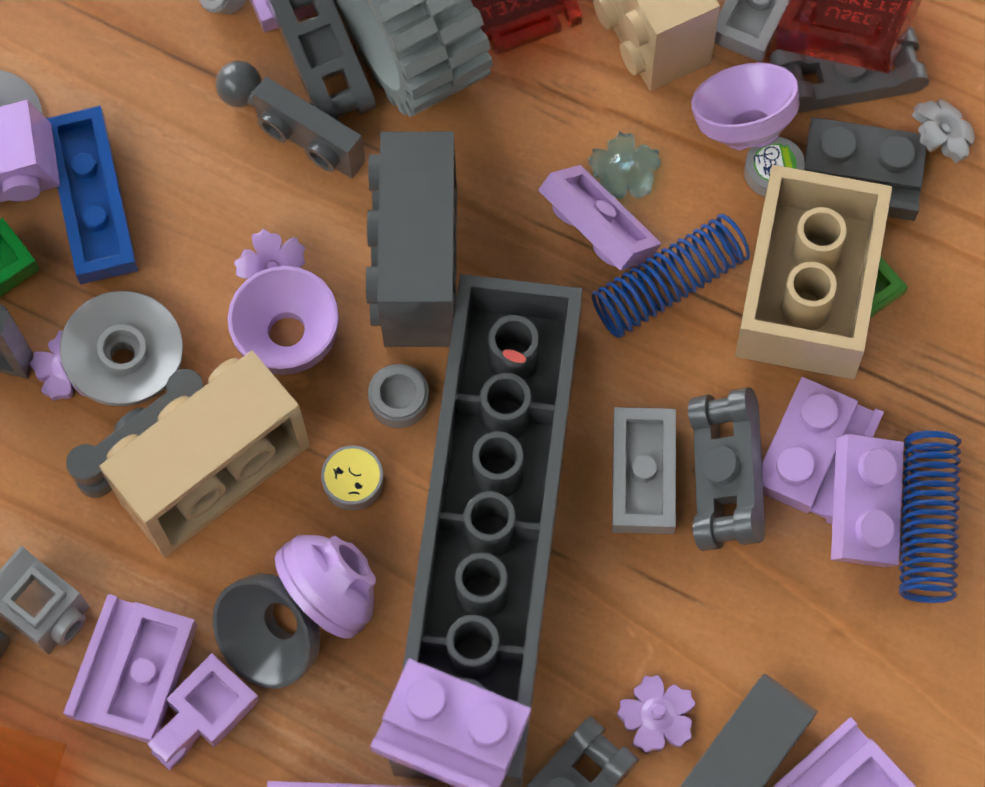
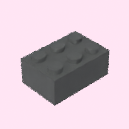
M454 131L380 132V154L369 155L368 160L369 191H372L373 209L368 210L367 241L368 247H371V266L366 268L367 304H370L371 326H381L384 347H450L457 291V173Z

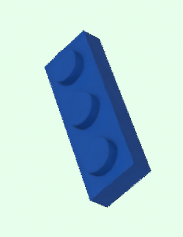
M101 106L46 118L52 126L60 182L58 192L75 274L80 285L139 271L106 120Z

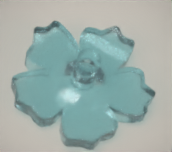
M619 132L615 139L607 142V151L594 148L588 163L593 169V176L601 179L599 183L613 197L624 198L628 190L632 196L640 199L644 195L651 193V185L654 182V175L651 172L660 167L661 160L658 157V150L650 149L646 144L640 145L635 150L633 134Z

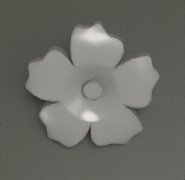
M941 99L936 103L933 101L918 103L913 108L914 113L912 117L922 123L918 128L921 135L920 144L925 145L928 151L936 150L941 146L943 155L950 157L954 163H958L960 160L963 161L969 156V147L974 143L976 137L970 123L961 119L962 113L958 109Z

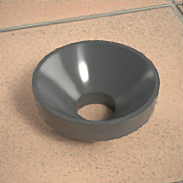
M262 573L249 575L226 587L217 598L213 609L215 639L228 664L249 682L264 688L277 689L287 687L300 679L315 663L320 650L321 637L319 625L297 605L284 587L280 577ZM275 603H281L292 611L297 622L295 633H289L278 625L273 613Z

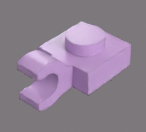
M211 653L166 699L168 705L177 715L147 745L152 749L151 754L170 771L185 757L200 735L210 745L215 747L259 702L258 695Z

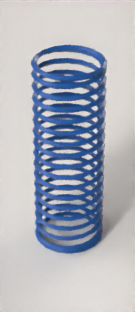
M719 214L716 220H709L708 225L703 224L700 229L693 230L692 234H686L684 239H678L677 244H670L669 249H662L661 254L655 253L653 258H647L645 263H638L637 268H630L629 273H622L621 278H614L613 283H606L605 288L599 287L598 291H592L593 305L606 328L615 337L623 338L625 337V330L633 332V325L641 327V320L649 322V315L657 317V310L665 312V306L671 308L673 301L680 303L681 296L688 298L689 292L696 293L697 287L704 288L705 282L712 283V278H720V272L727 274L728 268L735 269L736 263L743 264L744 261H748L750 258L749 245L738 225L729 216ZM721 219H725L737 231L746 249V257H744L742 249L733 234L722 224ZM715 223L716 229L713 228L711 224ZM707 228L708 234L703 229ZM712 232L719 238L733 265L725 259L714 240ZM696 233L700 234V239L695 236ZM727 235H728V236L730 237V239L732 240V242H733V244L735 245L736 249H735L734 246L731 244V242H730V240L728 239ZM704 237L712 244L718 257L723 262L724 269L718 265L715 257L707 247ZM688 238H692V244L687 241ZM680 243H684L685 249L680 246ZM697 243L705 250L715 267L717 275L709 268L699 251ZM689 247L698 256L701 264L703 265L708 274L709 279H707L700 271L698 265L696 264L690 253ZM672 248H676L677 254L672 251ZM665 252H668L669 259L664 256ZM681 252L690 261L699 276L701 284L697 282L686 266ZM657 257L661 258V264L656 260ZM674 258L683 267L685 273L691 281L693 289L686 283L683 276L679 272L675 264ZM649 262L653 263L654 269L648 265ZM666 263L677 275L685 293L680 290L673 280ZM641 267H645L646 274L640 270ZM658 268H660L671 283L677 298L674 297L664 283ZM634 271L637 272L638 279L633 276L632 273ZM650 272L663 288L669 303L657 289ZM626 276L629 277L630 284L625 280ZM643 278L655 293L661 308L657 305V303L653 300L652 296L648 292L644 284ZM618 281L621 282L623 290L617 285ZM635 283L644 293L649 304L651 305L653 312H651V310L644 303L636 288ZM609 286L613 287L615 295L609 290ZM627 288L638 301L645 317L640 313V311L635 306L634 302L632 301ZM601 291L606 293V298L601 294ZM620 294H621V296L626 300V302L628 303V305L630 306L632 312H633L634 315H635V318H636L637 322L633 319V317L630 315V313H629L628 310L626 309V307H625V305H624V303H623V301H622V299H621V297H620ZM595 295H597L598 302H599V305H600V307H601V310H600V308H599V306H598V303H597V300H596ZM613 301L618 305V307L622 311L629 327L626 325V323L622 320L621 316L617 312L613 304ZM604 304L607 306L612 316L614 317L618 328L615 326L612 319L610 318Z
M918 431L909 434L904 439V448L906 449L904 458L906 460L903 462V465L906 469L903 471L905 479L902 482L905 488L902 490V493L905 497L902 499L904 507L901 509L904 515L901 518V522L904 525L901 528V532L904 535L900 538L903 543L900 547L903 553L900 556V561L903 564L899 567L902 572L899 576L902 582L899 585V595L915 602L941 603L951 601L957 597V593L953 589L958 585L953 580L958 577V574L953 570L958 567V564L954 562L958 558V554L954 551L959 546L954 541L959 538V535L955 533L959 529V525L955 522L959 520L956 512L960 508L955 503L960 500V497L956 494L960 491V487L956 484L960 482L957 474L961 470L957 465L961 463V459L957 456L961 454L958 446L962 443L960 438L948 432ZM938 437L955 440L957 444L932 442L914 445L910 442L922 438ZM916 449V450L927 451V452L919 453V452L914 451V450ZM953 449L956 450V453L953 454L943 452L950 451ZM920 457L927 458V459H950V458H952V459H955L956 462H954V463L939 462V461L918 462V461L913 460V459H915V458H920ZM917 467H926V468H935V469L954 468L956 471H955V472H951V473L945 472V471H922V472H921V471L915 470L914 468H917ZM919 476L931 477V478H948V477H952V478H954V479H956V480H955V481H952V482L939 481V480L920 481V480L914 479V477H919ZM922 485L927 487H953L955 490H918L913 487ZM914 496H951L955 499L950 501L937 499L921 500L914 498ZM909 499L913 502L907 504L906 500ZM924 504L931 506H952L955 509H919L913 506ZM908 508V509L911 510L912 512L907 513V512H906V509ZM913 515H950L955 518L949 520L921 519ZM908 518L913 521L907 523L906 519ZM923 523L933 525L947 524L953 526L954 528H919L912 525ZM914 534H948L954 537L949 539L921 538L914 536ZM908 537L909 539H912V540L906 542V541H905V538ZM918 543L949 544V545H952V546H954V547L946 548V549H944V548H924V547H919V546H915V545H912V544H918ZM905 547L911 548L912 550L906 552ZM922 552H927V553H946V554L953 555V557H949V558L927 557V558H926V557L916 556V555H913V554H915V553H922ZM907 556L911 560L905 561V557ZM913 563H946L953 566L946 568L923 567ZM907 566L912 569L905 571L904 567ZM942 572L953 576L925 577L912 573ZM904 576H908L912 579L904 580ZM916 582H943V583L951 584L952 586H947V587H945V586L934 585V584H913V583H916ZM907 590L946 591L952 595L944 597L923 596L908 592Z

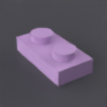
M581 165L551 172L538 190L552 204V209L558 218L571 226H575L593 244V250L597 256L607 264L616 266L620 271L638 265V263H644L647 258H651L662 244Z
M853 434L837 437L831 544L832 561L886 568L899 565L904 442Z

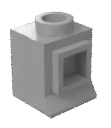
M20 546L0 569V616L48 655L57 644L64 646L77 635L86 619L83 614L90 606L76 589L35 558L23 546Z

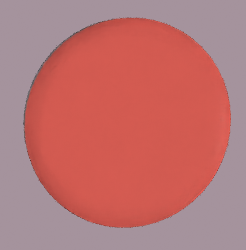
M504 350L502 353V360L509 368H520L526 362L525 356L517 351Z

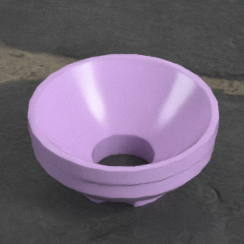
M747 63L722 70L700 84L691 100L693 116L701 132L709 138L736 150L748 147L762 148L771 144L795 117L800 105L798 84L794 75L784 67L768 63Z
M291 266L271 267L257 272L247 279L235 292L227 317L229 333L239 353L244 357L253 350L272 374L280 375L299 373L320 362L331 350L337 336L339 324L338 306L332 291L326 283L312 272ZM293 318L301 322L305 327L302 339L295 345L288 347L279 346L272 342L269 336L270 330L278 320Z
M297 535L276 552L275 565L284 587L304 613L323 629L337 637L345 639L354 638L372 619L374 610L373 585L376 583V576L370 570L367 558L351 542H344L337 536L327 538L320 535Z

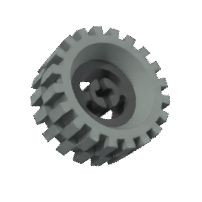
M333 0L344 22L343 25L347 35L355 43L357 54L364 66L368 65L375 83L380 89L384 88L387 99L393 106L397 105L403 115L414 116L489 76L491 73L489 68L492 67V58L487 52L491 49L489 39L480 28L484 23L479 10L473 6L471 0Z

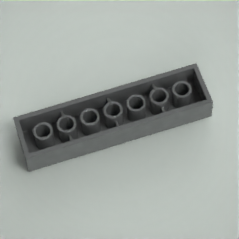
M460 274L403 670L408 659H412L529 707L532 711L581 318L583 288ZM514 350L521 353L526 358L525 364L517 369L507 367L502 360L503 351ZM531 716L500 787H522ZM389 760L394 776L443 782L398 762Z

